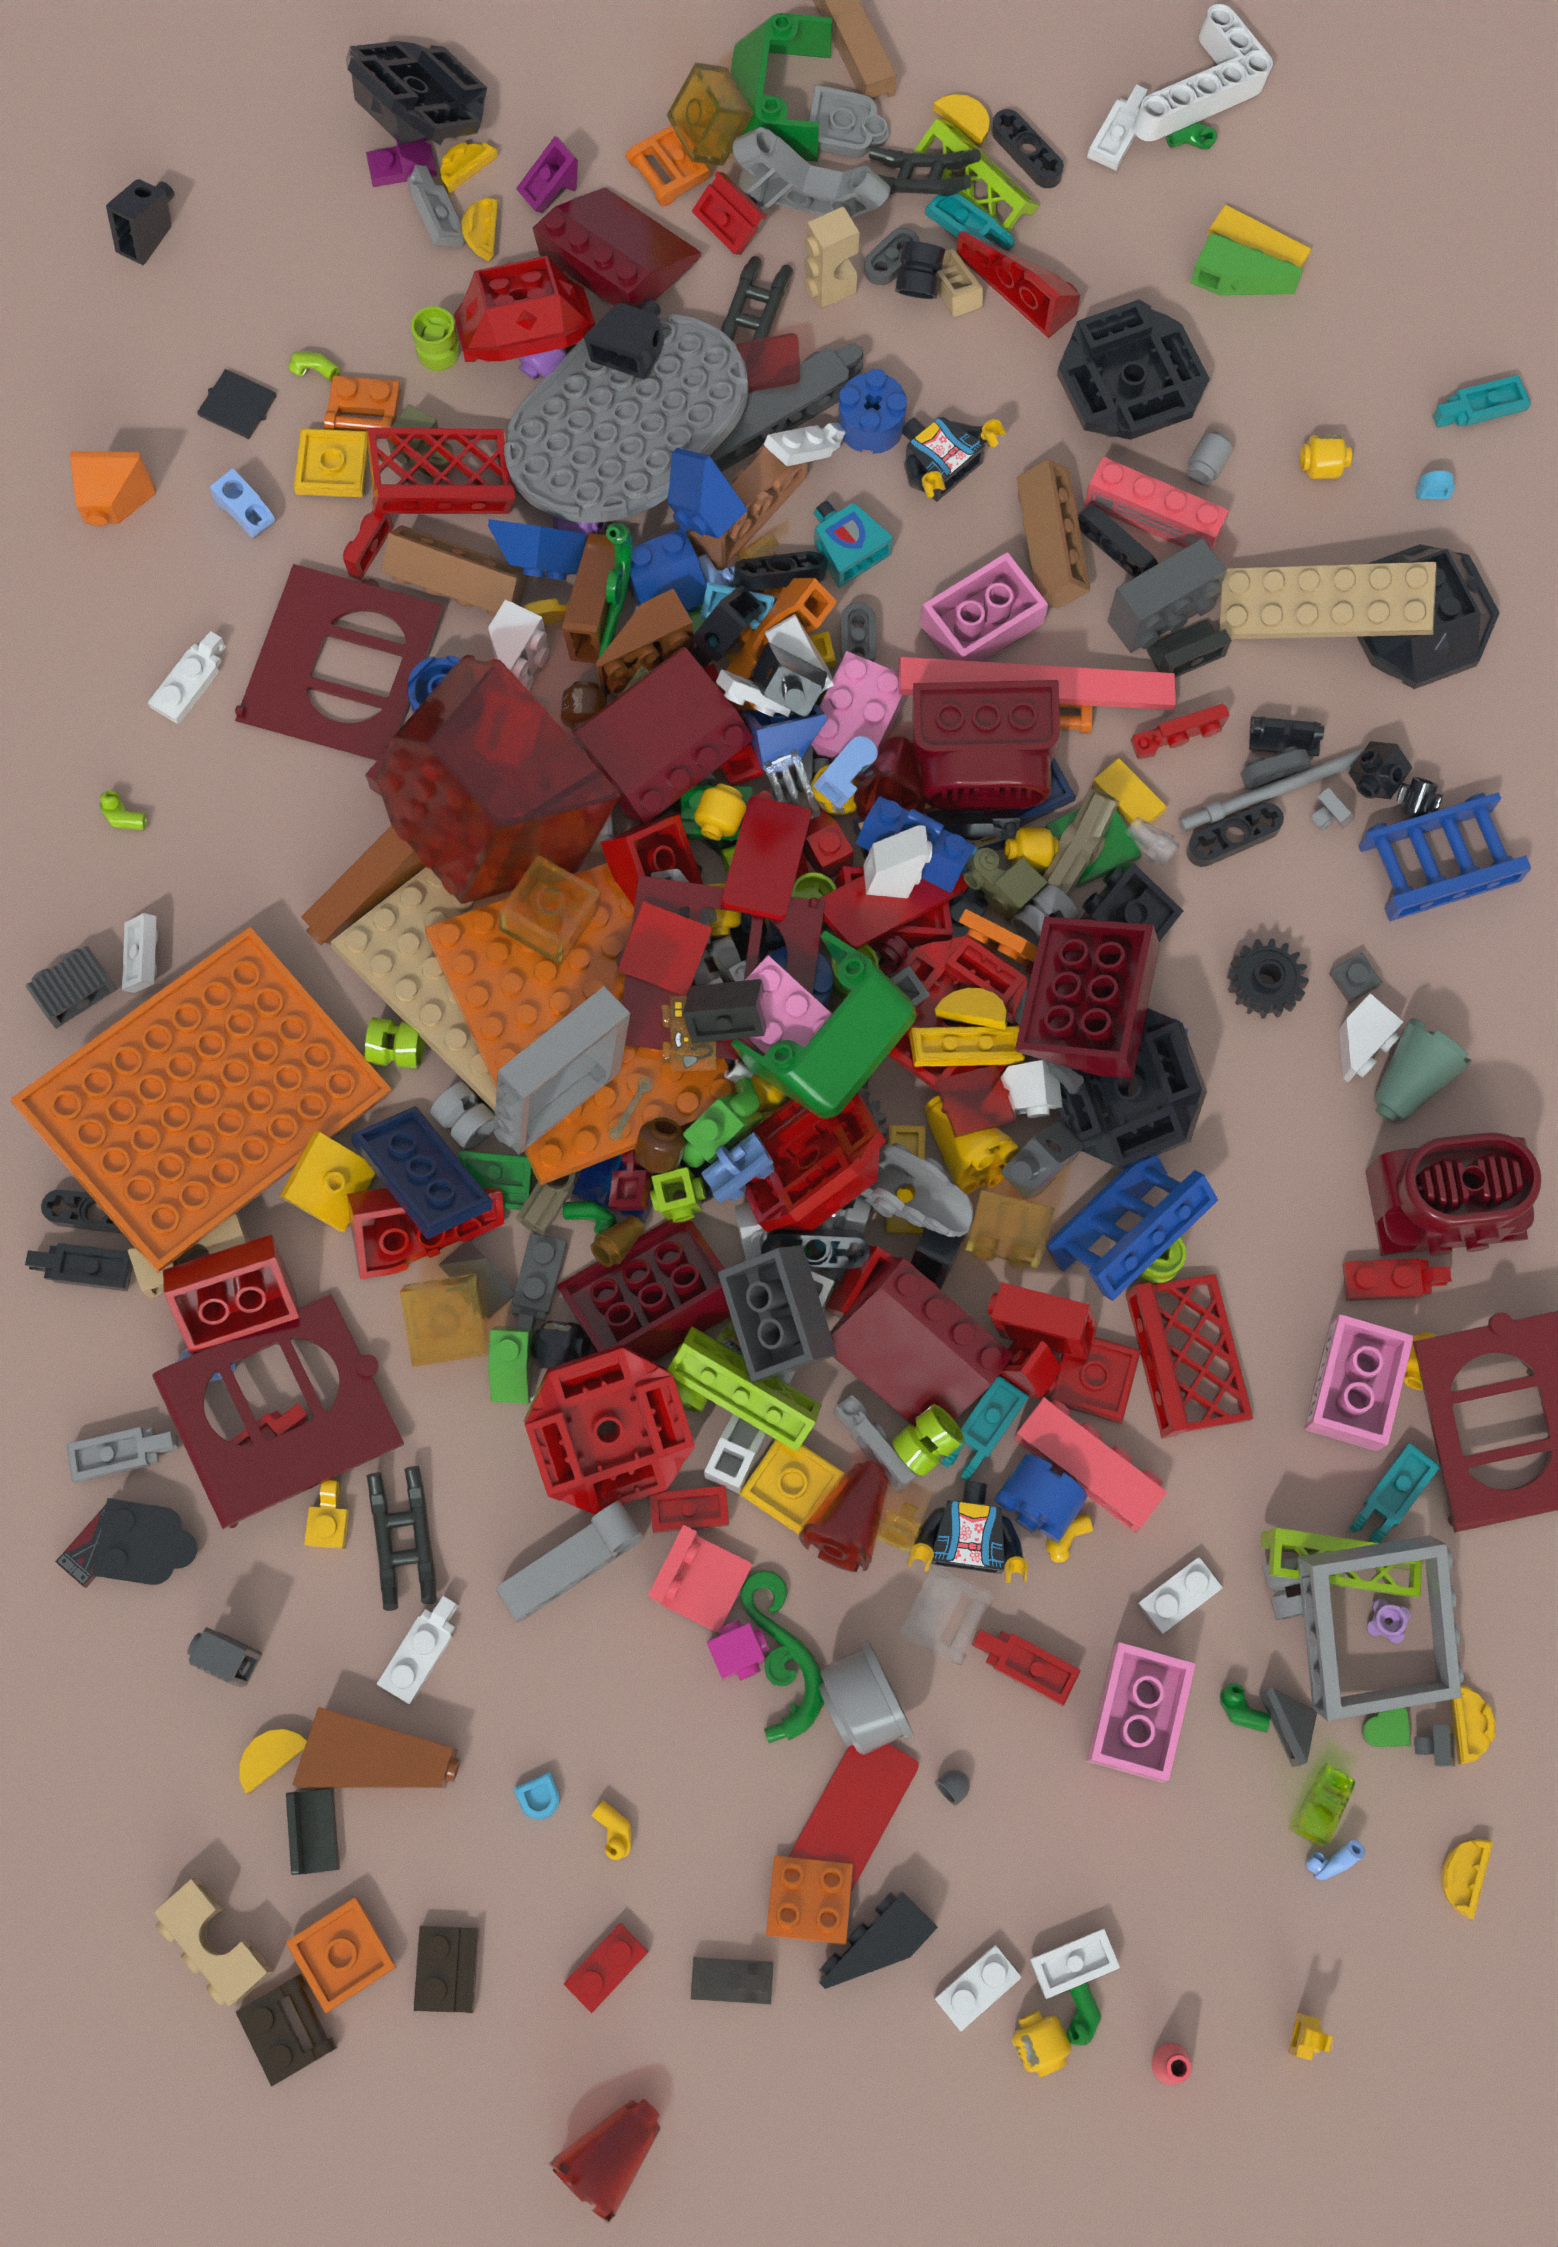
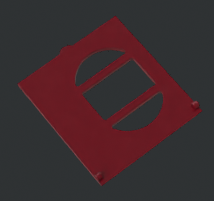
M293 564L242 703L235 708L237 715L235 721L376 761L385 751L390 754L389 747L398 738L410 704L408 699L409 675L414 667L427 657L444 609L443 605L380 588L379 583L372 579H364L358 582ZM355 612L379 613L390 618L400 627L406 638V643H396L332 624L343 616ZM332 637L401 656L402 660L389 696L382 697L311 677L325 638ZM308 690L319 691L382 710L375 716L361 722H337L323 716L315 709L310 702Z
M639 875L632 929L643 901L673 913L688 907L690 909L689 919L699 923L702 908L744 912L727 909L721 905L724 887ZM791 897L784 920L767 919L776 926L783 937L787 951L785 971L813 995L825 902L819 901L817 898L803 899ZM750 914L752 921L744 980L757 967L763 919L766 917ZM624 950L617 955V966H619ZM625 975L622 1005L630 1012L625 1045L703 1056L710 1052L709 1048H705L708 1043V1046L711 1045L710 1048H713L711 1050L713 1053H710L711 1056L708 1055V1057L730 1060L738 1059L742 1061L731 1045L735 1039L692 1043L684 1016L683 1018H674V1001H683L684 1010L687 997H682ZM677 1031L683 1035L681 1037L683 1045L679 1049L674 1041ZM685 1036H688L690 1039L688 1043L683 1041ZM739 1038V1039H738L740 1042H742L743 1044H745L746 1046H748L749 1048H751L752 1050H754L755 1052H757V1051H756L748 1042H746L743 1038ZM702 1043L703 1045L705 1043L704 1048L699 1047V1049L696 1048V1050H690L691 1046H693L695 1049V1045L698 1047V1044L700 1045Z
M331 1294L298 1308V1319L212 1346L152 1374L222 1529L227 1527L235 1528L238 1522L404 1445V1441L372 1378L378 1372V1360L369 1354L361 1356ZM292 1339H302L314 1343L322 1348L335 1363L339 1374V1390L336 1400L329 1411H324L291 1343ZM277 1344L286 1358L314 1419L267 1441L264 1439L230 1365ZM215 1373L221 1375L253 1443L251 1447L240 1446L225 1440L214 1431L207 1420L204 1410V1397L207 1386Z
M1558 1311L1512 1320L1511 1316L1507 1313L1498 1312L1489 1318L1487 1326L1413 1341L1450 1511L1448 1523L1453 1526L1454 1533L1557 1511ZM1484 1354H1508L1518 1358L1532 1370V1374L1528 1376L1451 1391L1453 1380L1462 1367L1474 1358ZM1531 1387L1538 1388L1548 1433L1547 1438L1466 1456L1462 1454L1453 1412L1454 1404ZM1544 1451L1550 1452L1547 1463L1542 1471L1530 1482L1513 1489H1494L1477 1481L1468 1472L1470 1467Z

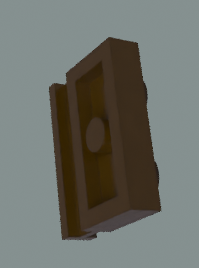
M420 1926L413 2011L474 2012L479 1928Z

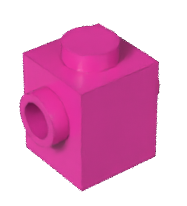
M739 1620L718 1629L720 1636L707 1641L708 1648L723 1681L735 1675H738L741 1681L761 1672L759 1664L765 1662L763 1653L769 1650L761 1629L753 1631L750 1623L742 1626Z

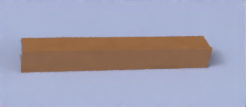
M813 0L821 17L832 18V40L858 93L870 98L887 93L888 97L894 96L897 75L860 1Z

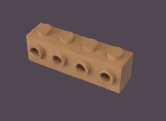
M1046 459L1016 478L1019 490L1018 499L1022 507L1024 519L1023 529L1027 537L1029 549L1028 559L1032 567L1034 579L1033 585L1048 604L1060 608L1091 590L1070 470L1050 459Z
M403 525L388 533L381 569L382 573L392 576V579L398 583H413L424 587L423 590L429 594H444L455 598V601L460 605L468 607L477 606L486 609L487 613L494 617L505 599L521 606L527 575L523 574L524 568L509 565L508 562Z

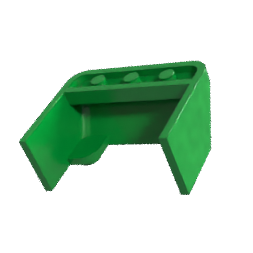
M777 13L735 44L723 125V144L729 152L733 153V142L737 137L763 127L769 129L777 137L779 136L805 161L818 162L819 122L787 119L788 108L785 101L778 96L764 95L763 91L768 53L831 58V17Z
M824 931L821 938L834 961L839 965L837 968V978L840 984L850 991L843 1002L805 1048L794 1041L782 1040L771 1046L766 1054L761 1056L738 1039H735L731 1045L751 1072L816 1116L827 1119L835 1117L842 1112L904 1036L916 1019V1009L911 999L867 956L827 931Z

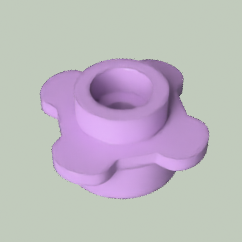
M1384 1599L1375 1601L1372 1605L1374 1610L1372 1621L1367 1623L1368 1633L1374 1637L1381 1635L1389 1638L1393 1644L1402 1642L1405 1638L1403 1631L1407 1626V1621L1410 1619L1409 1610L1404 1606L1389 1605ZM1386 1618H1390L1392 1620L1391 1625H1387L1385 1623Z

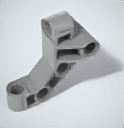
M759 127L737 137L733 142L734 156L743 167L737 186L762 210L774 204L825 215L844 206L852 219L877 209L889 196V184L870 167L863 165L856 169L852 168L848 171L840 172L810 165L769 129Z

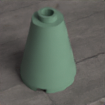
M1415 1018L1410 1019L1405 1026L1373 1099L1378 1105L1375 1111L1392 1123L1396 1119L1400 1121L1406 1120L1472 1062L1471 1059L1466 1058L1467 1052L1456 1042L1437 1029L1435 1032L1423 1030L1427 1023Z

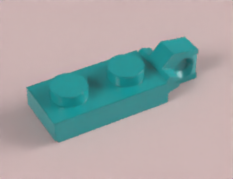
M1519 375L1457 390L1454 396L1448 398L1447 403L1437 406L1432 417L1437 427L1452 425L1455 422L1458 427L1469 426L1527 411L1531 401Z

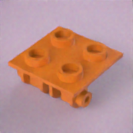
M774 1855L766 1936L846 1945L853 1864Z

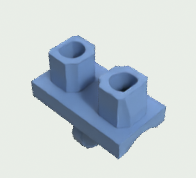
M753 1132L730 1151L723 1145L717 1148L715 1152L719 1159L701 1174L710 1186L714 1198L722 1203L727 1198L732 1201L738 1200L745 1194L746 1183L754 1177L765 1179L774 1172L775 1168L772 1164L774 1162L762 1141Z

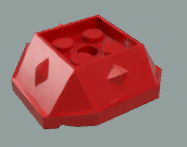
M548 256L519 262L509 261L505 265L474 271L464 300L453 314L465 362H476L478 359L487 362H501L567 348L581 341L586 333L595 326L584 287L570 280Z
M968 935L952 938V940L915 946L897 970L909 965L930 996L915 1006L916 1019L887 1056L938 1093L990 1090L1008 1065L914 1067L909 1033L911 1028L986 1027L964 1022L956 1026H949L944 1023L942 1018H936L935 1008L939 1002L952 992L965 988H982L995 993L1003 1000L1007 1010V1026H1019L1015 1019V1011L1024 991L1028 988L1027 977Z
M858 1092L841 1113L827 1119L816 1116L791 1099L751 1131V1134L754 1132L762 1141L774 1162L772 1164L775 1168L774 1172L765 1179L754 1177L745 1184L747 1187L745 1195L757 1223L766 1232L778 1228L813 1231L877 1182L880 1148L886 1142V1139L867 1103Z
M618 1345L547 1369L523 1420L547 1496L558 1501H564L592 1514H597L617 1501L624 1505L668 1490L685 1459L689 1457L695 1447L672 1372L623 1345ZM611 1420L617 1423L615 1430L610 1434L604 1435L597 1432L599 1425L604 1421Z

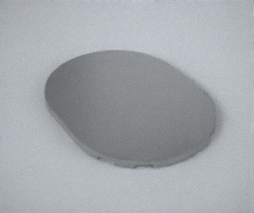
M669 314V317H659L664 334V343L647 377L643 380L591 362L585 340L581 341L566 355L557 368L547 375L523 400L508 425L509 433L504 445V456L510 477L518 492L531 505L544 513L564 520L586 523L607 522L631 517L666 500L670 487L672 452L676 448H681L710 456L733 431L745 410L749 391L748 375L745 362L738 352L735 343L720 329L702 320L677 314Z

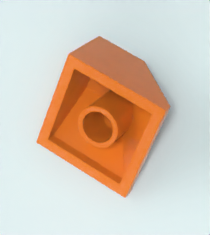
M70 452L76 507L85 524L94 526L120 524L156 494V486L140 452Z

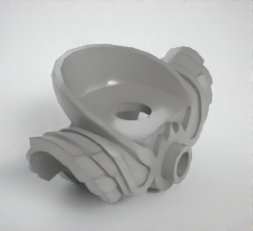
M894 1143L893 1146L886 1144L880 1149L877 1182L860 1194L865 1197L866 1202L873 1205L876 1211L889 1218L895 1214L898 1217L905 1218L913 1225L925 1227L948 1237L965 1235L970 1230L974 1220L972 1203L967 1194L950 1182L942 1173L944 1168L937 1161L929 1157H925L923 1160L898 1143ZM911 1186L916 1190V1194L911 1201L903 1203L895 1196L901 1187Z

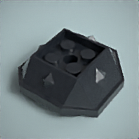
M401 41L349 47L346 63L347 70L352 74L355 101L401 145L433 140L441 146L445 138L478 133L482 123L487 87L445 47L431 45L428 49L415 43Z
M1140 299L1077 321L1057 371V376L1083 430L1100 433L1109 438L1119 437L1129 440L1193 418L1210 379L1182 323L1166 314L1152 310L1150 305Z
M1419 544L1367 563L1436 562L1434 634L1356 636L1371 666L1387 675L1402 680L1403 684L1412 689L1425 686L1477 666L1500 612L1468 554Z
M1147 1008L1133 1079L1099 1076L1071 1068L1084 1078L1080 1090L1076 1094H1070L1060 1082L1062 1108H1056L1060 1121L1084 1144L1085 1148L1082 1152L1121 1169H1126L1191 1142L1207 1093L1183 1023ZM1137 1078L1138 1090L1134 1095L1130 1096L1128 1086L1132 1080Z

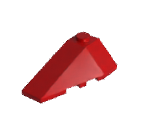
M965 231L958 235L956 252L964 263L1048 339L1077 315L1081 295L1078 294L1077 289L1071 283L1065 282L1057 274Z
M387 1188L348 1193L350 1226L360 1280L400 1273L408 1269V1264L427 1255L429 1258L441 1254L440 1249L458 1241H469L505 1224L501 1188H483L493 1201L492 1210L429 1239H426Z

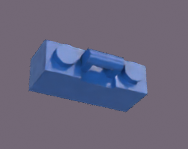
M879 796L865 819L856 844L870 851L873 843L918 825L926 826L927 841L932 843V857L929 863H925L921 878L952 893L966 868L975 845L966 841L962 836L952 834L943 829L944 825L917 810L912 808L908 811L898 803Z

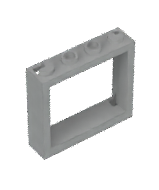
M605 986L498 1070L494 1134L500 1143L504 1142L508 1147L511 1146L519 1155L620 1074L630 1012Z
M1428 1535L1297 1557L1314 1711L1327 1721L1462 1698L1460 1684L1463 1683L1464 1674L1457 1656L1460 1634L1457 1625L1454 1623L1453 1608L1456 1606V1594L1450 1583L1449 1573L1453 1560L1446 1543ZM1425 1559L1437 1680L1341 1697L1328 1575Z

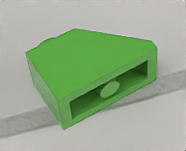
M495 1326L490 1330L488 1372L491 1402L530 1403L533 1328Z

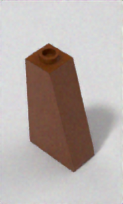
M606 532L588 534L563 620L562 630L571 661L596 664L599 657L609 606L606 600V584L610 569H614L613 543L607 538Z
M391 825L301 916L309 926L306 930L307 933L318 944L323 945V943L331 945L333 939L435 860L434 857L417 839Z
M318 1707L292 1785L301 1788H446L448 1781H455L461 1759L456 1758L458 1749Z

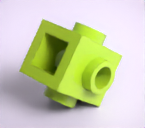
M678 1166L674 1171L651 1176L654 1190L650 1191V1196L655 1212L660 1211L667 1220L672 1219L674 1223L691 1220L695 1217L694 1213L703 1211L701 1200L706 1199L703 1181L701 1177L695 1178V1175L688 1167ZM679 1193H686V1198L675 1200Z

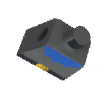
M1058 1121L1035 1135L1002 1169L1001 1174L1024 1198L1028 1199L1038 1196L1075 1159L1085 1146L1061 1121ZM1050 1141L1058 1147L1059 1153L1050 1149Z

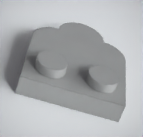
M821 85L815 86L809 121L819 122L820 151L859 158L866 155L872 145L880 147L886 143L889 136V127L886 120L882 116L877 115V106L873 99L863 94Z

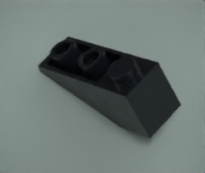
M901 1891L896 1897L890 1892L874 1909L879 1916L868 1927L862 1922L847 1938V1941L851 1944L848 1950L841 1957L836 1952L833 1953L821 1966L819 1971L824 1976L819 1980V1983L824 1989L908 1959L938 1927L904 1892Z

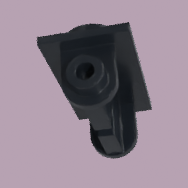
M1251 716L1249 750L1280 753L1286 748L1296 746L1298 749L1307 750L1310 756H1319L1320 740H1323L1325 728L1316 721L1306 722Z

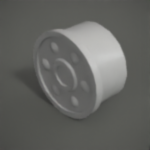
M869 1640L860 1644L861 1649L823 1667L821 1676L824 1682L818 1686L846 1747L854 1745L857 1752L862 1755H866L902 1736L906 1740L914 1736L905 1713Z

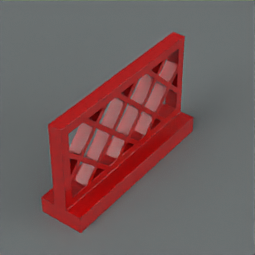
M367 428L366 435L374 493L372 500L374 514H509L515 500L514 486L510 485L509 471L504 456L505 440L503 429ZM376 439H389L397 448L388 457L377 448ZM414 439H423L432 448L422 457L409 444ZM447 440H457L465 449L456 457L443 444ZM481 440L496 441L497 451L491 457L476 446ZM402 451L417 462L408 473L393 461ZM436 451L451 463L442 473L428 462V459ZM469 452L485 463L476 473L462 462V459ZM387 466L402 478L397 484H381L380 474ZM423 467L436 479L430 485H422L412 476ZM456 467L469 480L465 485H456L446 476ZM490 468L500 476L501 485H489L480 476Z
M1216 1274L1151 1285V1282L1138 1284L1129 1290L1125 1295L1138 1347L1141 1350L1140 1355L1161 1439L1174 1437L1181 1433L1254 1419ZM1207 1285L1211 1301L1206 1309L1189 1298L1194 1287ZM1187 1288L1184 1294L1179 1291L1180 1289ZM1168 1292L1179 1300L1171 1315L1159 1307L1157 1293ZM1184 1304L1201 1315L1193 1330L1176 1319ZM1206 1319L1219 1329L1220 1337L1215 1345L1198 1334ZM1171 1325L1189 1336L1181 1351L1168 1343L1166 1333ZM1193 1340L1211 1351L1203 1366L1185 1355ZM1215 1355L1228 1363L1230 1372L1225 1381L1207 1370ZM1180 1362L1198 1372L1190 1387L1177 1379L1175 1370ZM1202 1377L1220 1387L1212 1403L1195 1392ZM1225 1392L1237 1399L1240 1410L1239 1414L1229 1415L1217 1407ZM1190 1398L1207 1409L1201 1421L1188 1422L1185 1406ZM1212 1413L1218 1416L1217 1418L1209 1419Z

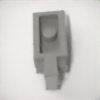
M415 165L411 175L407 178L409 189L433 244L462 247L466 241L462 234V226L444 186L434 183L427 166Z
M853 1395L849 1396L834 1409V1414L850 1431V1437L896 1492L902 1493L912 1484L916 1477L915 1474L888 1444L889 1437L882 1427L876 1423L872 1425L866 1418V1406Z
M142 1427L66 1444L71 1478L74 1483L151 1466L150 1464L159 1462L158 1454L179 1449L177 1436L172 1434L171 1431L155 1435L154 1428L144 1429Z

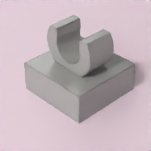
M1329 787L1317 796L1323 807L1313 814L1311 818L1321 831L1326 829L1334 820L1342 829L1354 820L1352 813Z

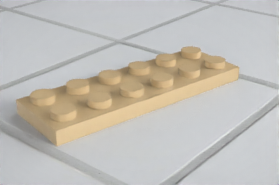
M1436 562L1226 568L1227 571L1222 582L1219 631L1225 629L1231 639L1434 634Z

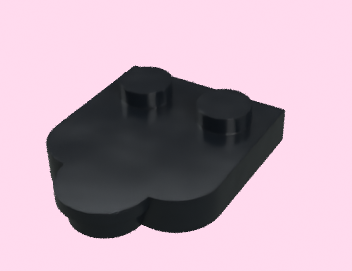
M107 1498L92 1576L158 1585L169 1579L174 1568L186 1567L195 1559L198 1549L197 1542L192 1534L182 1530V1520L179 1514L171 1508Z

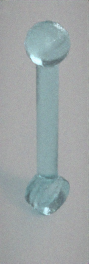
M643 1076L639 1079L636 1094L617 1126L611 1128L608 1132L611 1141L617 1142L622 1139V1130L644 1093L652 1089L653 1081L651 1078Z

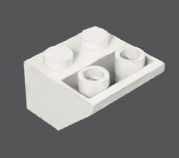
M505 599L489 625L488 630L507 698L518 700L521 695L525 696L529 692L533 682L532 676L538 667L542 668L545 665L550 649L547 644V633L545 632L543 618Z

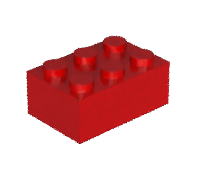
M273 1235L163 1269L164 1295L190 1354L299 1318L297 1296Z

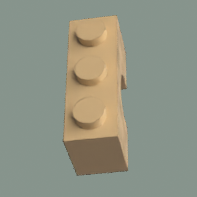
M844 206L807 222V238L804 239L807 250V258L804 259L806 279L803 280L808 296L811 299L815 298L821 309L856 294L857 272L848 258L858 254L860 232Z
M238 1213L234 1214L164 1269L182 1264L184 1259L195 1251H206L209 1254H213L250 1242L242 1218ZM135 1247L127 1250L141 1291L149 1299L164 1294L163 1270L157 1274Z
M200 1878L190 1879L153 1912L159 1919L156 1927L170 1943L175 1940L184 1951L181 1955L182 1960L193 1973L197 1974L200 1971L210 1983L206 1987L207 1991L219 2005L222 2006L224 2003L228 2007L238 2005L274 1972V1969L250 1940L241 1941L226 1954L216 1951L211 1946L208 1940V1928L212 1920L224 1908Z

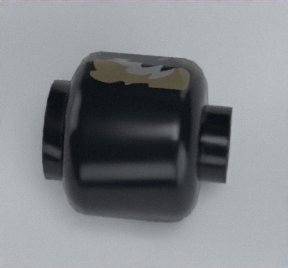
M547 1321L533 1334L531 1352L542 1368L549 1369L588 1356L590 1340L588 1337H585L584 1331L579 1324Z

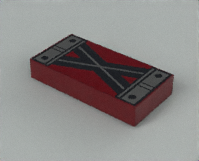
M106 1505L55 1561L85 1588L97 1577L92 1576Z

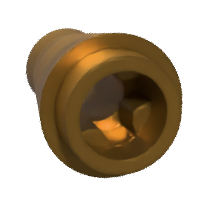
M629 1216L626 1220L595 1235L594 1242L590 1246L592 1254L606 1267L620 1264L637 1239L645 1232L644 1225L637 1217Z

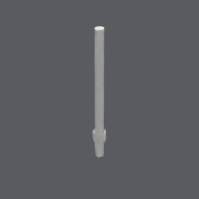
M1366 747L1220 803L1216 800L1203 805L1202 810L1179 818V826L1185 832L1206 823L1209 825L1223 821L1225 816L1349 769L1354 765Z

